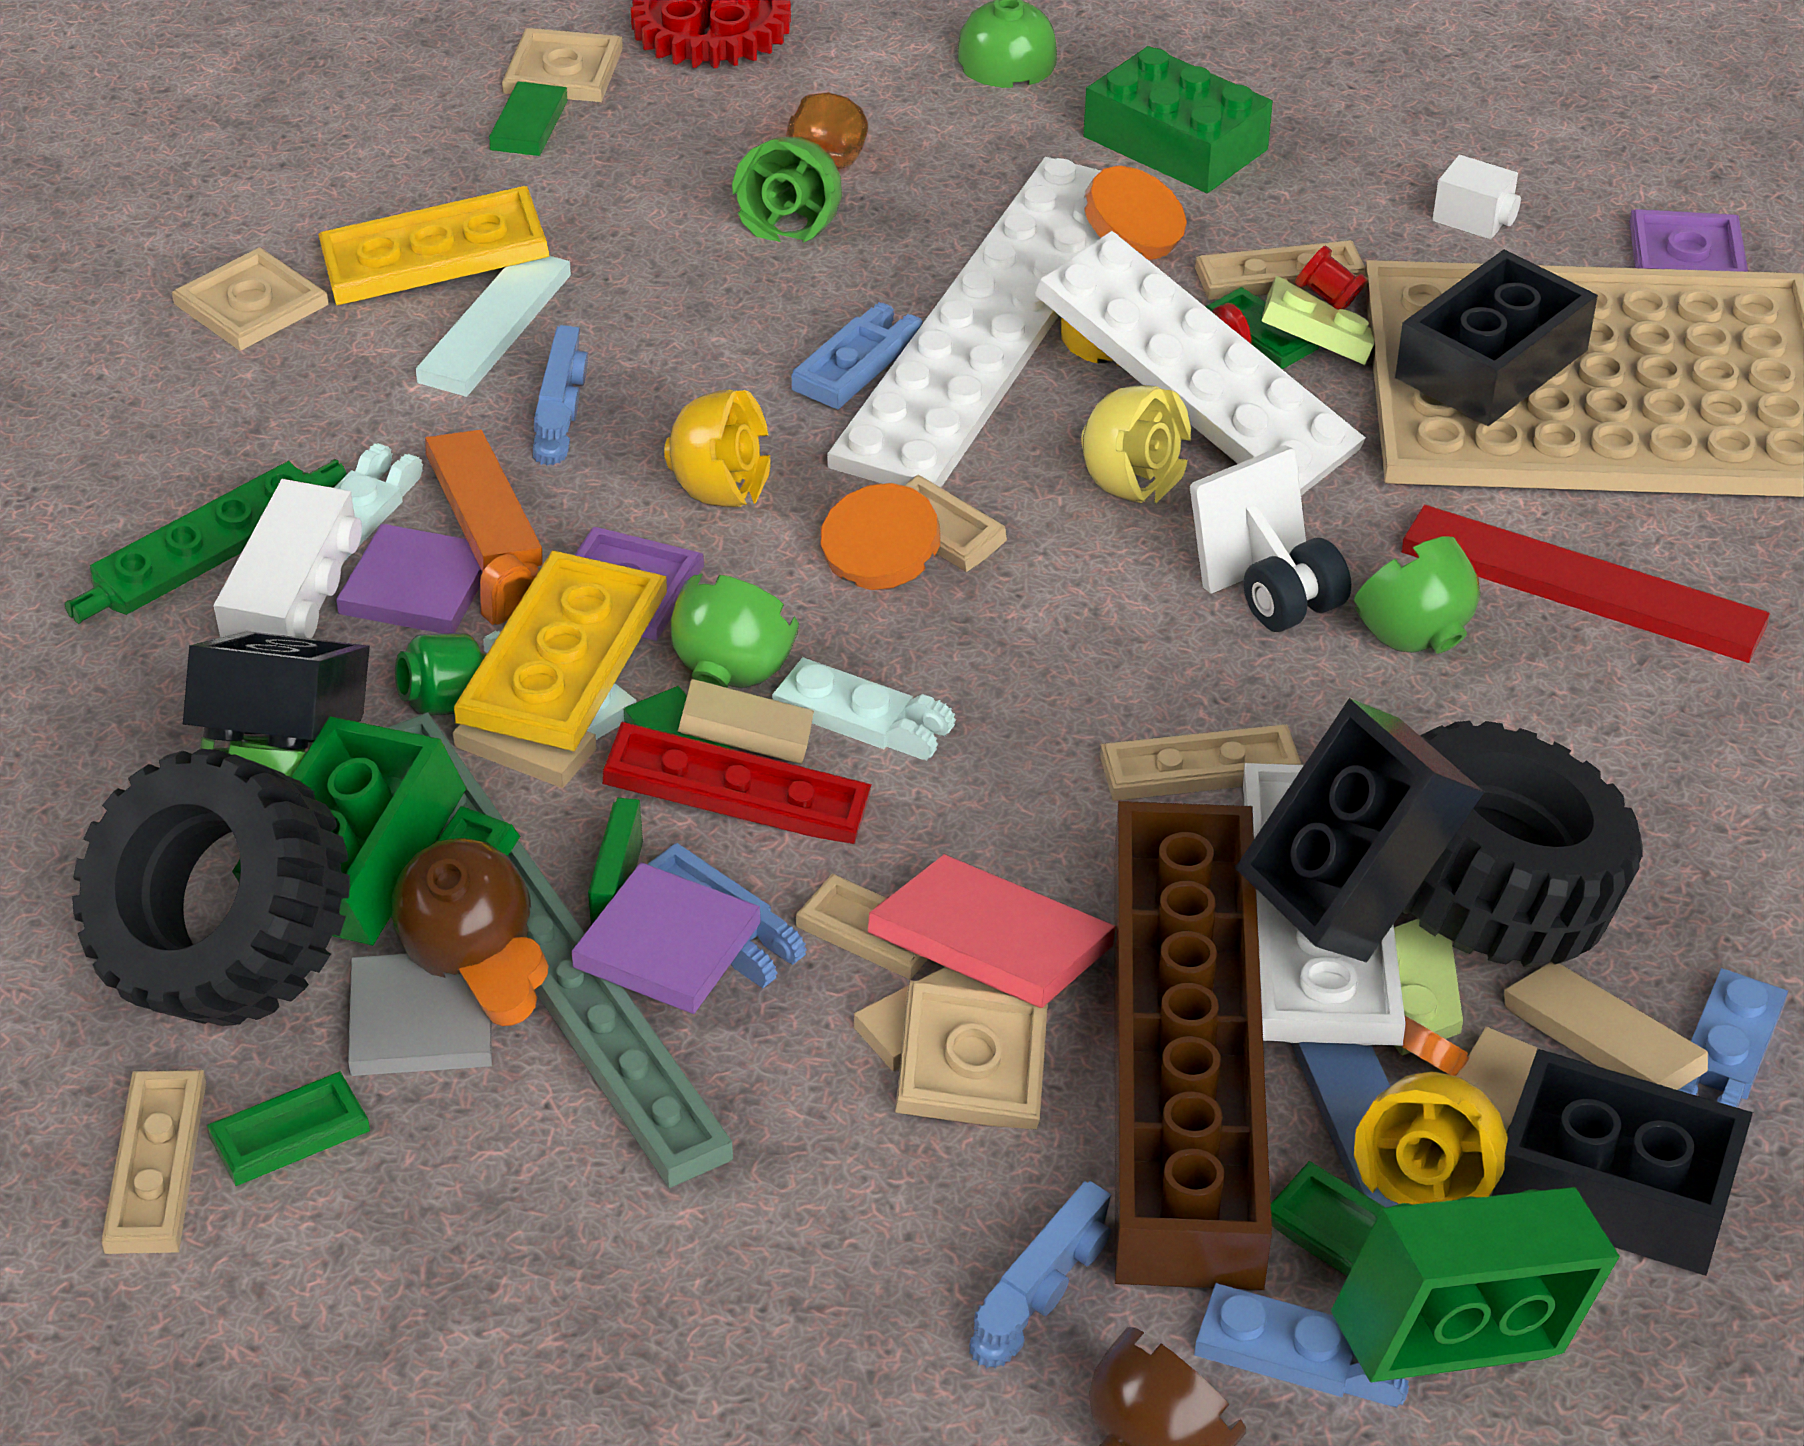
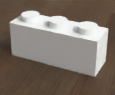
M281 479L214 603L220 638L245 631L310 639L313 637L318 624L319 610L326 596H332L336 592L340 580L341 567L348 553H355L360 543L362 523L360 518L354 515L351 491Z

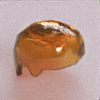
M829 92L809 94L802 98L796 113L790 117L786 137H802L818 144L833 158L839 171L852 165L859 157L865 143L869 123L863 109L848 97Z

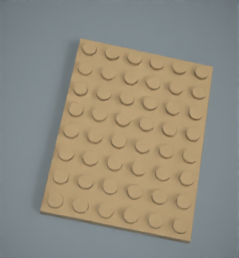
M1366 260L1364 276L1368 278V282L1365 285L1369 327L1374 337V346L1371 352L1385 483L1804 497V273L1538 265L1598 295L1588 351L1488 427L1395 378L1402 322L1483 264Z

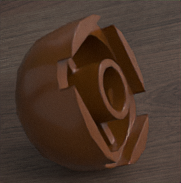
M468 838L435 842L417 852L400 871L391 894L393 925L396 934L411 961L431 975L446 978L444 973L461 974L459 968L483 962L502 951L513 938L526 937L529 930L527 921L530 915L531 900L527 886L508 856L487 842Z
M1127 1327L1107 1350L1096 1367L1089 1390L1092 1418L1106 1437L1099 1446H1236L1246 1434V1426L1241 1419L1227 1426L1219 1417L1229 1406V1403L1197 1371L1162 1343L1151 1355L1134 1345L1144 1332L1137 1328Z

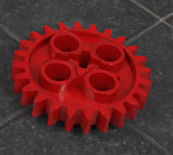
M632 0L633 7H630L634 38L636 41H642L645 51L655 49L656 58L658 59L672 55L673 64L675 65L685 59L691 60L692 68H697L703 61H709L713 68H718L720 61L727 60L733 66H738L739 57L756 61L757 51L771 54L772 44L782 45L784 43V35L790 33V0ZM709 27L707 34H705V29Z

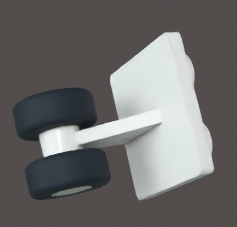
M1283 445L1191 484L1190 493L1203 588L1212 594L1243 581L1245 597L1252 614L1267 629L1273 632H1282L1301 623L1306 616L1307 606L1317 613H1325L1347 602L1351 594L1352 584L1349 568L1341 552L1334 544L1324 538H1313L1306 541L1295 449Z

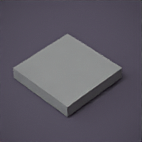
M408 954L352 957L348 1055L351 1076L492 1066V1021L486 1016L461 974L444 973L446 978L431 975L411 961Z

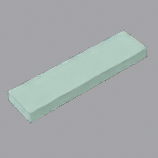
M550 256L505 267L417 366V383L467 397L570 277V261Z

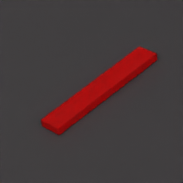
M1425 504L1403 538L1401 553L1419 558L1413 547L1441 536L1454 537L1480 578L1746 663H1750L1766 630L1770 612Z

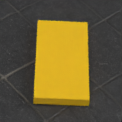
M527 186L318 233L336 306L550 257L547 241Z
M551 551L454 705L455 723L575 751L667 594L666 576Z

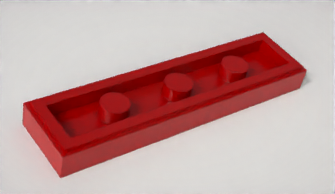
M621 722L603 769L602 782L604 785L806 836L855 844L870 798L872 785L626 722Z

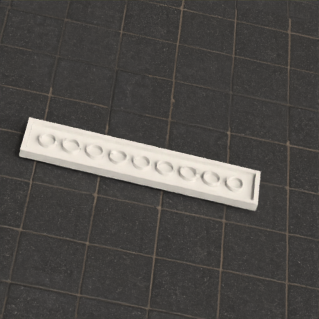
M1045 157L827 453L828 468L882 484L894 483L903 486L919 474L940 488L943 486L1059 316L1035 296L1039 280L1100 239L1086 218L1084 208L1088 203L1084 196L1087 187L1101 170L1077 165L1070 160L1062 158L1053 159Z

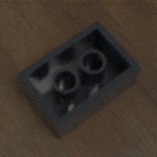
M1503 249L1402 322L1395 378L1489 427L1588 351L1598 295Z
M251 631L189 645L182 724L204 727L203 737L208 739L244 740V734L268 735L269 746L287 749L308 748V742L315 741L330 716L356 722L361 721L364 714L370 646Z
M1349 698L1235 869L1315 947L1367 963L1482 797L1484 791L1400 718Z
M1537 1048L1507 1133L1508 1141L1505 1151L1504 1171L1493 1189L1492 1196L1521 1193L1530 1189L1543 1191L1576 1187L1615 1248L1707 1276L1753 1112Z

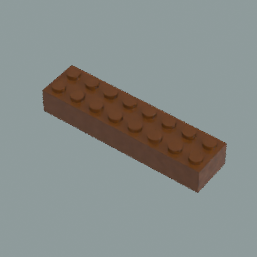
M1118 801L1114 852V925L1116 926L1114 936L1115 1284L1214 1288L1215 1284L1218 1283L1236 1289L1265 1290L1272 1224L1256 888L1235 869L1254 840L1253 806Z

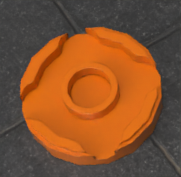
M1120 165L1104 168L1093 178L1085 191L1084 198L1086 197L1088 203L1084 208L1086 218L1097 235L1102 238L1110 231H1113L1136 251L1142 253L1141 255L1147 260L1168 255L1184 236L1187 220L1179 200L1172 190L1160 180L1138 168Z
M894 483L868 485L847 494L830 509L821 526V548L832 572L841 579L844 577L849 581L855 582L856 586L869 590L895 588L915 579L926 569L924 563L930 559L932 553L935 557L940 547V524L929 499L912 487Z

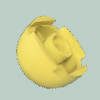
M1143 385L1120 388L1111 392L1097 403L1082 431L1081 444L1088 472L1096 484L1114 496L1142 503L1155 491V503H1157L1182 479L1188 460L1179 459L1181 440L1191 441V426L1185 404L1179 394L1172 390ZM1135 474L1149 480L1155 477V480L1146 488H1140Z

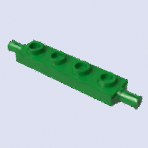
M333 459L328 464L311 473H307L296 468L288 460L90 565L93 588L65 602V609L69 617H74V621L80 624L82 621L108 607L113 611L127 615L239 555L245 548L281 479L332 488L347 475L342 463L339 464L337 459Z

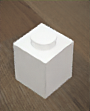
M1459 154L1438 180L1432 221L1492 239L1502 225L1511 226L1517 217L1521 203V197L1515 194L1518 172Z

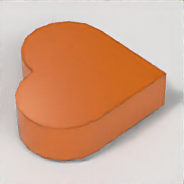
M512 554L501 555L492 560L481 575V615L492 625H499L509 620L540 569L534 563H522Z
M516 937L497 954L479 964L459 968V971L486 1016L494 1024L513 1026L523 1022L533 1012L537 1001L535 989L544 982L548 975L549 966L538 943L527 937Z
M1405 1016V1032L1402 1047L1445 1073L1456 1076L1469 1060V1057H1467L1468 1052Z

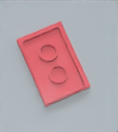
M943 854L869 912L868 933L1027 1003L1043 1008L1113 946L1116 926Z

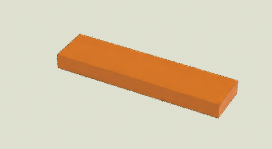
M482 429L425 437L426 456L482 573L492 560L505 554L515 555L522 563L529 562L534 563L537 567L542 566V546Z

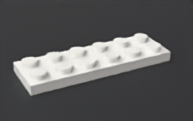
M1110 231L1039 280L1035 296L1142 385L1157 386L1179 394L1187 408L1190 424L1237 464L1283 445L1289 446L1296 451L1300 493L1303 495L1361 449L1366 437L1113 231Z
M1245 763L1243 777L1244 806H1253L1254 839L1304 765ZM1256 889L1263 1041L1403 1046L1405 1016L1394 925H1392L1366 963L1315 947Z

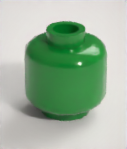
M458 632L417 635L408 643L406 651H401L396 658L395 682L398 695L402 701H409L411 707L418 714H425L427 712L430 716L455 714L454 705L487 653H481L477 642L469 634Z

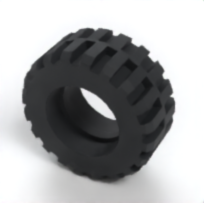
M1469 720L1454 722L1446 727L1441 725L1421 734L1420 736L1481 788L1484 794L1402 912L1404 914L1411 912L1419 919V926L1434 937L1439 933L1453 941L1452 947L1468 954L1473 950L1486 954L1488 961L1506 965L1513 960L1521 962L1523 967H1541L1550 961L1556 965L1579 957L1580 954L1591 950L1606 931L1640 868L1639 863L1643 857V844L1638 821L1632 808L1624 807V795L1613 783L1606 784L1601 779V771L1587 760L1582 763L1570 755V749L1555 741L1553 745L1537 739V733L1519 728L1517 731L1504 729L1502 723L1485 721L1479 726H1473Z
M199 749L193 754L179 751L166 755L159 760L160 768L147 764L128 778L131 784L128 789L117 788L102 805L107 811L101 821H92L83 840L89 842L84 859L77 858L73 876L74 880L80 881V894L72 896L74 919L84 924V930L78 932L80 943L85 956L96 959L93 967L95 973L104 984L117 989L122 999L135 1006L202 1024L208 1022L220 1026L240 1025L247 1018L259 1020L276 1012L280 1007L278 998L289 1002L293 1001L309 985L304 979L310 971L320 973L331 956V953L326 948L332 935L340 936L346 919V916L339 914L342 898H349L350 875L341 872V863L348 861L344 838L331 832L337 827L336 819L327 805L316 801L315 793L312 789L301 781L286 776L285 773L236 754L231 755L215 749ZM233 832L239 848L241 874L236 897L220 925L206 938L193 945L186 929L183 910L187 882L202 854L219 838Z

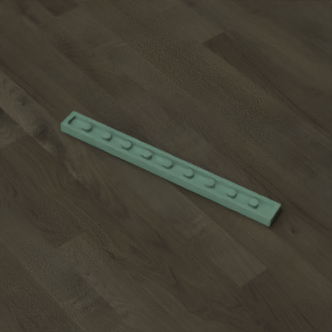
M428 712L387 727L441 739L467 788L437 840L460 806L505 822ZM518 840L508 858L515 865L530 894L531 908L527 921L529 930L526 937L533 939L539 944L549 966L547 977L535 989V993L668 1188L732 1161V1140L625 989L620 985L573 968L572 950L585 933Z

